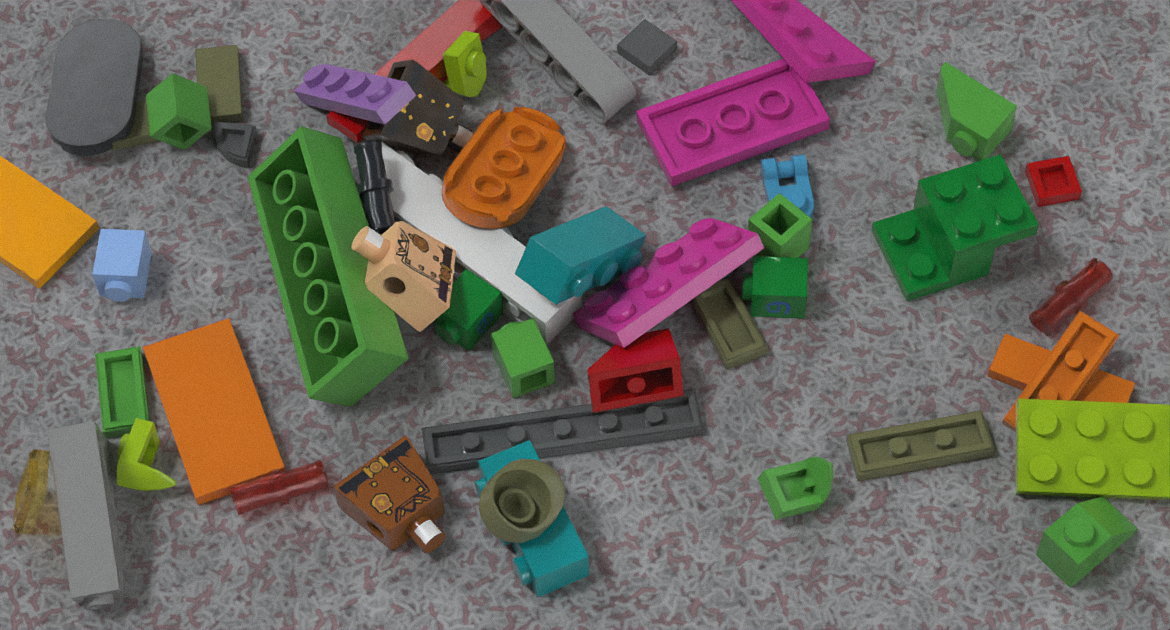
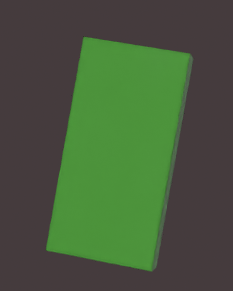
M141 347L96 353L95 359L103 434L106 438L123 436L125 433L130 434L136 418L150 421Z

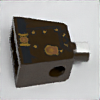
M415 60L394 62L387 78L407 82L416 96L385 125L368 121L362 137L370 141L383 142L389 147L424 158L441 156L446 146L460 153L473 135L471 129L457 122L464 106L463 99Z

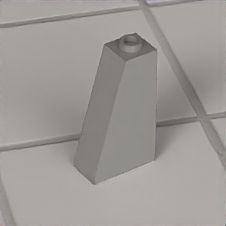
M95 421L47 429L71 599L78 605L85 603L86 610L111 607L115 605L114 598L126 595L108 440Z

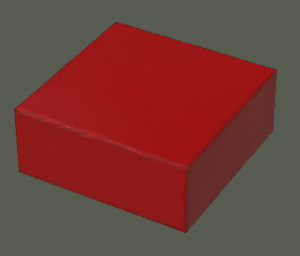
M1069 156L1026 164L1025 174L1037 207L1080 200L1082 190Z

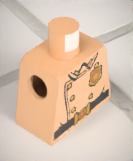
M404 221L396 222L382 235L368 226H365L358 232L351 248L368 260L365 277L367 289L414 329L421 332L450 307L456 250Z

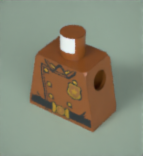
M406 435L334 485L339 508L392 551L412 538L424 553H430L437 549L446 538L444 531L435 522L436 519L445 513L441 491Z

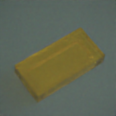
M33 449L29 453L15 494L14 533L32 534L47 494L50 451Z

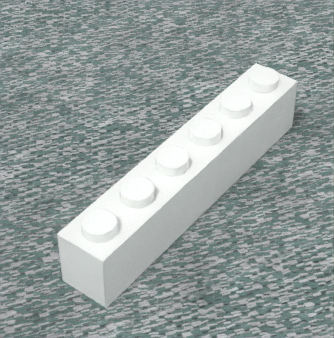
M382 142V155L387 179L392 180L394 188L393 192L390 193L395 223L404 221L456 250L453 275L458 278L467 269L501 291L503 313L515 322H524L534 318L547 345L574 318L572 313L582 307V295L579 297L574 296L555 305L516 276V269L526 247L513 238L508 228H480L467 224L455 217L446 208L442 200L443 181L436 175H427L416 167L413 160L401 150L394 151ZM358 165L352 169L356 187L361 183ZM360 197L362 207L365 209L364 198Z

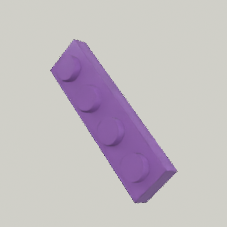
M324 63L310 69L303 77L304 82L294 90L300 101L305 105L384 125L416 96L405 81Z

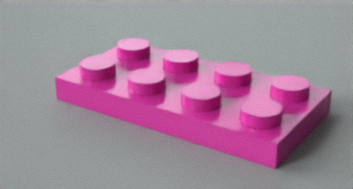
M784 58L636 111V121L671 187L828 130L830 126V118L810 83H806Z
M713 218L700 220L694 223L689 228V233L679 240L665 244L657 249L655 256L646 263L623 273L620 276V281L613 286L588 297L585 305L572 313L582 330L624 348L764 249L758 233Z

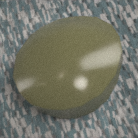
M519 459L511 461L495 473L482 489L479 500L481 519L486 528L495 537L507 542H526L540 536L555 522L563 507L565 486L560 475L551 466L539 460Z

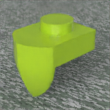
M464 31L443 53L448 79L442 83L457 95L475 97L481 92L486 80V56L483 53L479 33Z
M136 418L130 434L125 433L122 436L117 453L119 460L116 481L118 486L137 491H159L176 485V480L151 467L161 443L154 422Z

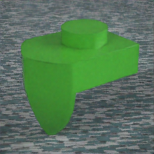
M809 457L803 461L764 470L757 479L775 520L818 509L827 500L832 490L833 464L821 457Z

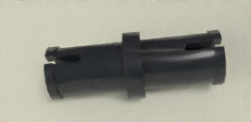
M378 141L364 142L354 147L361 182L357 186L359 197L364 198L369 227L382 235L395 224L390 193L393 192L394 188L392 180L387 179L382 155V143Z

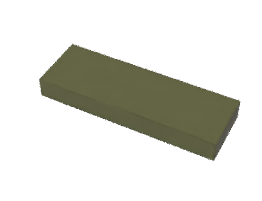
M982 410L847 434L846 438L857 482L993 457L995 451Z

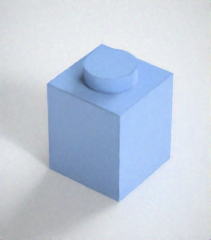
M100 230L92 273L100 296L117 302H124L130 298H144L152 255L145 231Z

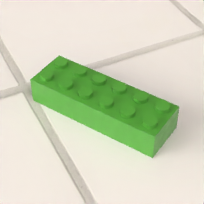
M301 126L248 176V181L308 398L349 407L358 402L407 361L408 355L395 312L371 293L365 285L368 260L351 248L355 236L362 228L368 226L343 140L342 138Z

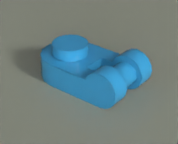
M805 154L793 155L790 160L776 162L775 158L761 159L760 168L767 203L778 193H781L812 219L814 199ZM793 177L794 185L779 186L778 179Z

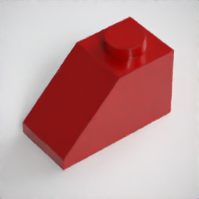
M669 328L646 332L624 348L615 344L587 369L593 413L684 396L680 356Z

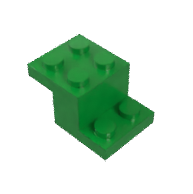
M999 154L918 180L913 210L872 222L871 231L906 301H910L989 275L995 248L1036 235L1039 224L1002 155Z

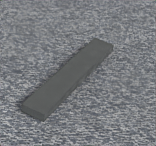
M683 390L684 396L595 413L592 411L591 404L424 427L421 429L427 469L430 474L479 468V460L528 440L531 441L539 459L700 436L703 435V424L696 390Z

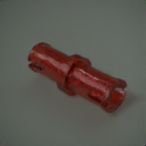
M1092 258L1069 281H1061L1055 287V293L1037 310L1030 313L1029 319L1032 325L1041 333L1044 332L1045 336L1053 334L1054 330L1073 313L1078 314L1079 311L1087 308V301L1113 279L1109 267L1103 261H1097V258Z
M319 459L313 463L284 472L277 468L269 471L270 476L241 485L230 486V493L233 503L236 504L235 509L238 516L278 503L281 507L289 504V499L320 489H328V479L326 472L322 471L324 469L322 461Z

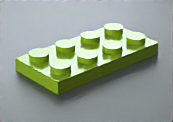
M1018 399L1016 401L1015 494L1170 500V405Z

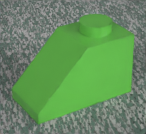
M947 62L940 67L936 92L946 140L963 156H972L978 161L986 159L1012 130L1017 105Z
M1104 496L1077 503L1043 531L1036 556L1071 588L1136 533L1138 528Z

